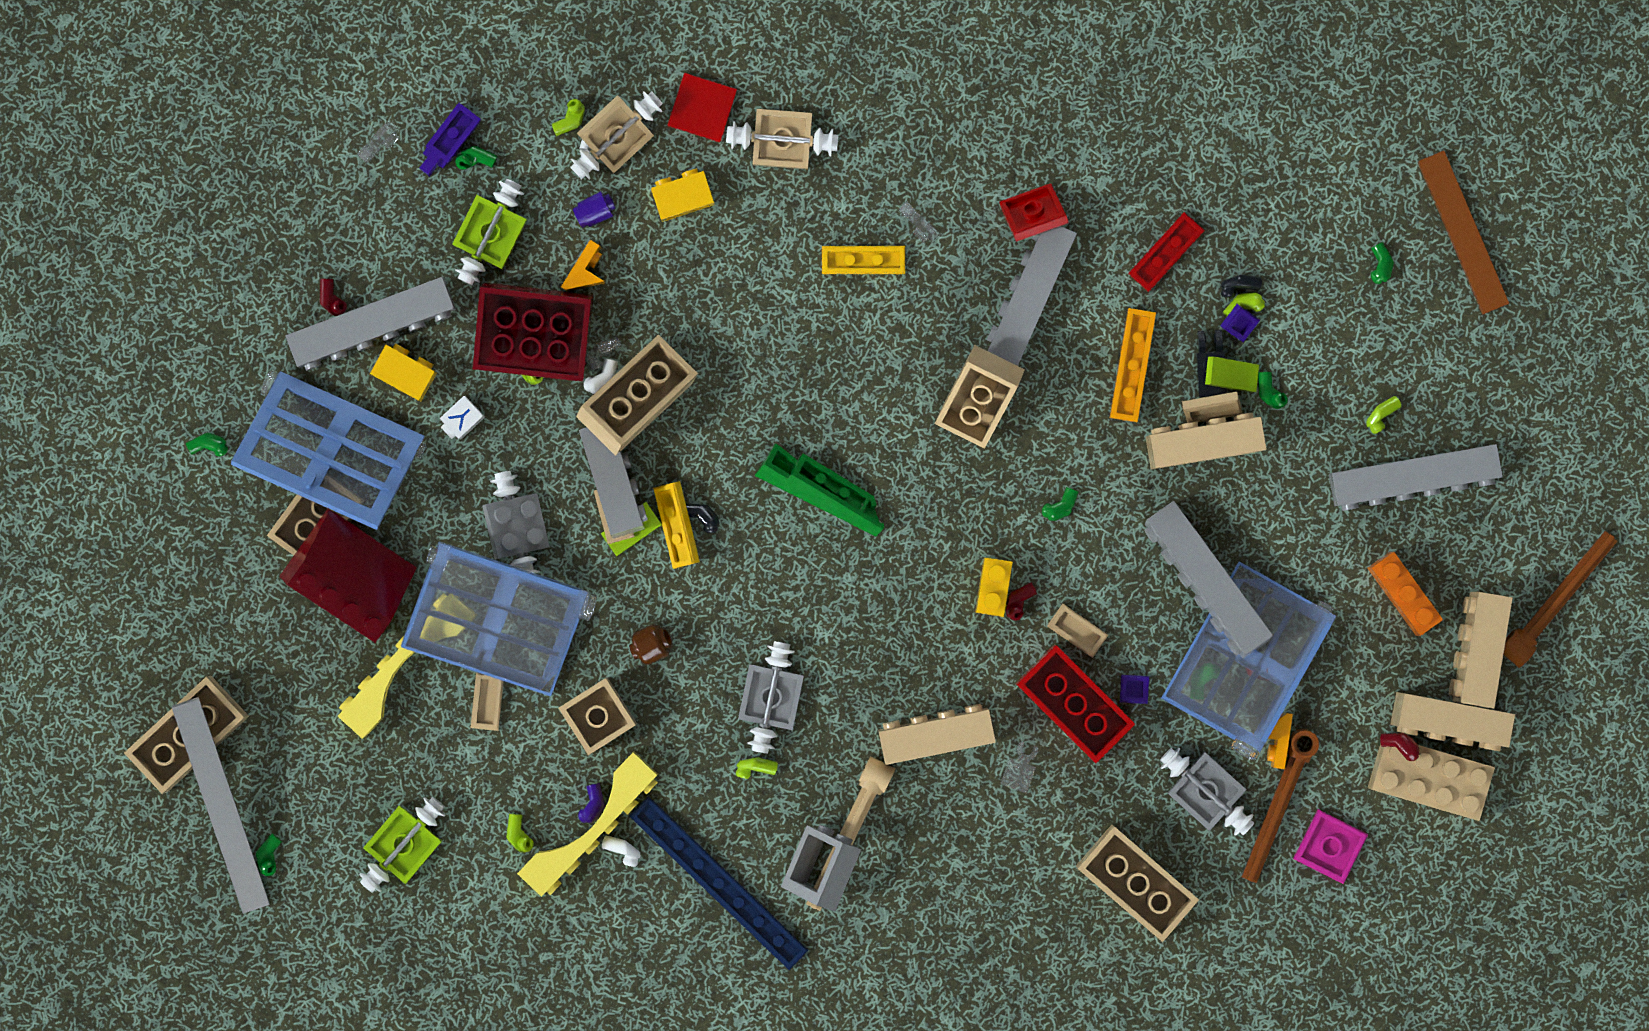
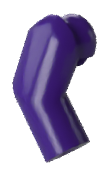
M600 783L586 786L590 801L578 813V818L582 823L597 821L605 808Z

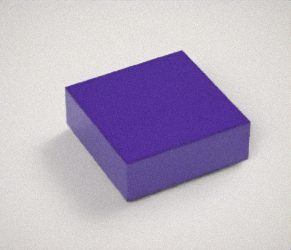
M1236 304L1220 326L1244 343L1260 320L1239 304Z
M1121 675L1119 702L1148 704L1149 676Z

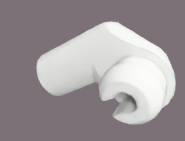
M608 835L604 837L602 842L603 849L624 854V865L631 867L638 865V858H641L639 850L625 840Z

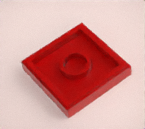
M684 73L667 126L721 143L737 89Z
M1051 183L999 202L1016 242L1068 223L1067 215Z

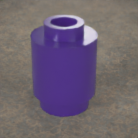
M600 191L578 202V206L573 208V212L582 228L586 226L592 227L614 216L612 210L616 209V206L609 194L604 196L603 192Z

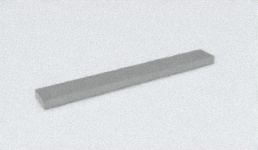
M197 697L173 705L172 710L242 912L246 913L270 905L200 699Z

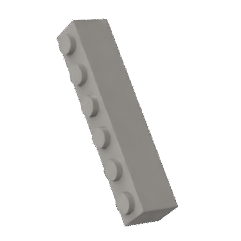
M1059 226L1033 235L1032 239L1036 243L1032 251L1026 250L1021 261V265L1025 266L1022 275H1015L1009 288L1014 293L1009 302L1004 300L998 315L1002 317L998 327L992 326L987 337V341L991 342L988 352L1018 366L1077 233Z
M440 277L285 336L296 366L299 368L305 367L306 371L321 366L320 361L331 357V360L335 361L348 356L346 351L356 347L358 351L368 349L374 346L372 341L382 337L384 342L400 336L398 331L409 328L410 332L425 327L424 322L435 318L436 322L452 317L450 312L456 310L445 279Z
M1497 444L1329 474L1334 507L1342 506V511L1359 508L1358 502L1369 501L1370 506L1386 503L1385 498L1396 496L1397 501L1413 499V493L1423 491L1424 496L1441 494L1440 488L1451 486L1452 492L1468 489L1467 483L1478 482L1479 487L1496 484L1495 478L1503 477Z
M1172 501L1146 520L1145 526L1147 528L1144 530L1146 535L1153 543L1158 542L1163 549L1161 555L1170 566L1172 564L1175 565L1180 572L1177 576L1186 588L1191 587L1196 594L1194 600L1203 611L1205 609L1208 610L1213 617L1210 619L1212 625L1219 633L1224 632L1229 639L1227 645L1236 656L1240 654L1244 659L1271 640L1273 637L1272 633L1175 501Z

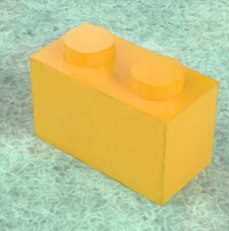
M697 169L683 172L680 179L672 181L671 177L655 182L656 186L652 187L651 191L662 222L715 205L704 171L698 172Z
M396 343L393 348L385 345L370 374L421 402L437 372L431 370L434 364L421 357L417 361L407 356L410 351Z
M992 558L983 559L975 609L976 613L1004 617L1013 562Z

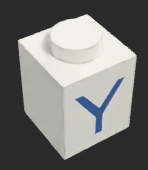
M463 396L440 418L444 423L441 428L451 439L456 436L461 440L485 416L466 396Z

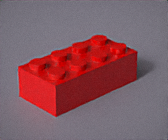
M1055 644L1015 683L1094 763H1097L1135 725Z

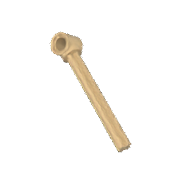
M871 756L859 779V785L862 788L839 833L853 840L851 845H853L876 795H881L885 792L896 769L890 765H885L884 762ZM834 846L813 887L817 890L836 848ZM809 901L806 902L811 908L821 911L822 907Z

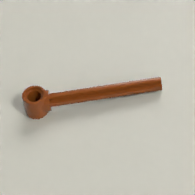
M1604 531L1523 629H1514L1506 637L1503 655L1518 668L1522 667L1535 653L1536 645L1538 644L1536 638L1617 543L1614 536Z
M1297 729L1289 738L1287 751L1289 759L1241 876L1251 882L1257 883L1305 762L1310 763L1312 756L1318 751V738L1308 729ZM1301 736H1308L1311 740L1310 747L1303 751L1297 748V740Z

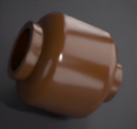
M651 624L635 631L632 635V644L629 645L634 659H640L647 665L666 658L670 653V648L673 647L672 639L665 627L661 628L656 624Z

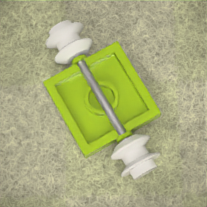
M506 179L505 183L499 181L502 189L500 192L493 193L496 200L499 201L497 204L476 195L452 243L453 246L472 254V258L464 257L460 259L464 264L462 269H455L456 272L460 273L458 279L470 285H473L474 281L480 283L477 275L479 272L486 271L483 264L480 263L482 260L503 270L527 222V219L507 210V206H518V203L515 201L517 195H524L523 192L519 191L521 185L509 179Z
M425 797L423 798L426 805L423 808H415L418 816L417 819L399 805L363 847L380 862L379 864L368 863L370 871L367 874H359L362 877L360 883L373 893L375 889L379 892L382 891L380 883L382 881H390L387 873L388 870L406 884L442 842L438 836L426 827V825L437 826L438 824L435 819L438 815L446 816L442 811L445 806L436 798L432 797L430 800Z

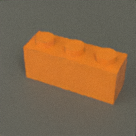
M1395 552L1387 553L1367 568L1416 636L1423 635L1443 620Z

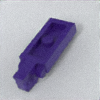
M458 103L425 146L426 149L423 154L427 158L419 169L429 177L437 166L443 169L451 162L482 120Z

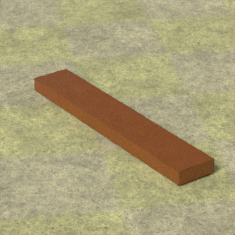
M1443 150L1418 161V165L1482 315L1509 304L1445 151Z

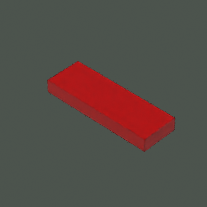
M1184 212L1128 274L1149 292L1205 230Z

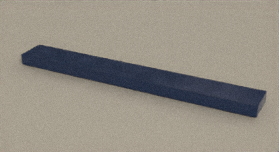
M648 796L629 815L634 822L788 970L805 955L808 949L653 799Z

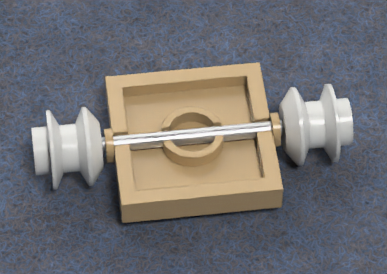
M643 91L644 99L641 102L633 100L634 108L638 112L632 111L617 95L577 133L591 148V154L588 151L580 150L581 157L578 160L570 159L574 163L570 168L580 179L586 176L590 180L589 172L592 169L599 171V163L595 159H601L615 173L654 136L641 121L643 118L653 121L652 113L655 110L663 112L659 108L663 103L652 91L648 95Z
M757 109L755 131H752L751 134V127L748 122L743 127H737L736 122L733 121V127H727L726 143H732L731 149L736 144H742L743 149L746 150L750 145V140L754 142L753 165L808 169L810 147L814 144V151L817 156H819L822 150L828 151L831 157V152L837 151L838 135L833 134V129H831L829 134H823L821 128H819L813 138L811 135L812 113Z

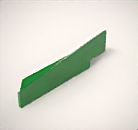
M775 443L755 474L756 477L875 537L885 527L884 523L879 522L875 510L877 504L873 495L804 453L797 460Z

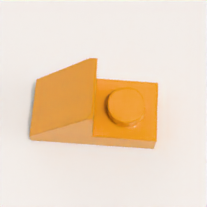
M592 240L588 242L562 284V289L568 292L605 283L602 279L587 271L589 266L595 268L602 257V254L599 253L600 245Z
M1284 712L1281 714L1268 738L1275 740L1274 745L1269 744L1267 761H1271V767L1285 769L1293 717L1291 713Z

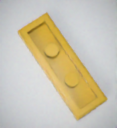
M822 246V274H905V246Z
M678 481L653 488L673 569L699 563L700 560L681 482Z

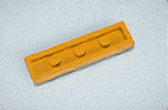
M1128 308L1109 418L1138 422L1156 312Z

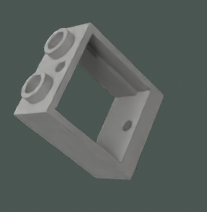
M819 824L818 829L807 825L781 887L817 906L836 911L861 849L851 845L853 841L851 838L838 833L836 837L833 836L835 831ZM826 842L836 848L817 890L807 885V881L823 843Z

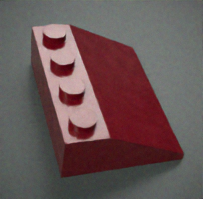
M484 282L480 286L472 369L583 382L594 295Z
M328 508L279 577L287 586L376 643L392 621L417 567Z

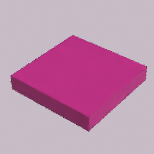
M1317 809L1293 859L1344 884L1368 834Z

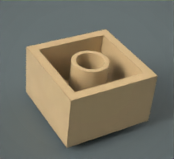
M608 677L559 707L562 715L588 755L637 725Z

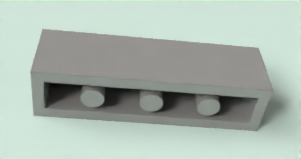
M587 427L580 429L579 433L612 538L615 539L644 530L643 522L647 521L648 518L643 504L638 506L635 497L640 492L636 479H630L627 469L632 468L628 453L620 451L615 456Z

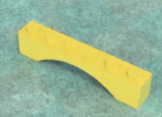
M443 593L433 603L435 610L468 621H472L477 615L453 593L448 595ZM427 615L420 637L436 641L444 637L459 635L466 627ZM404 636L395 645L398 648L396 653L392 657L387 654L376 666L379 669L373 678L368 675L360 683L358 688L361 691L353 699L349 696L339 707L342 712L338 717L362 739L366 738L384 718L385 701L391 682L403 663L415 653L401 647Z
M634 751L614 772L609 801L601 817L593 827L568 845L553 850L537 852L517 874L541 897L545 892L551 895L562 884L558 879L565 872L570 875L581 864L577 859L584 852L589 855L600 844L597 838L603 832L608 835L619 824L616 818L623 811L628 815L639 803L635 798L642 791L646 795L658 783L654 779L658 773Z

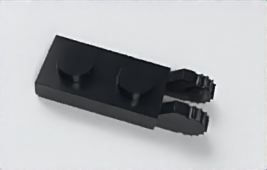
M1215 330L1214 343L1216 352L1205 353L1206 335L1204 331L1197 332L1198 353H1196L1199 398L1227 393V388L1205 385L1208 357L1225 359L1222 330Z

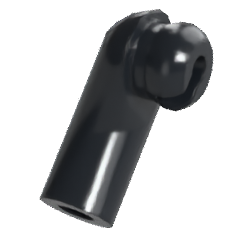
M1237 275L1226 279L1220 285L1222 287L1221 296L1234 298L1236 296V289L1240 288L1259 291L1262 286L1261 277Z
M686 504L689 517L698 518L704 525L703 530L706 533H715L718 530L719 517L708 505Z

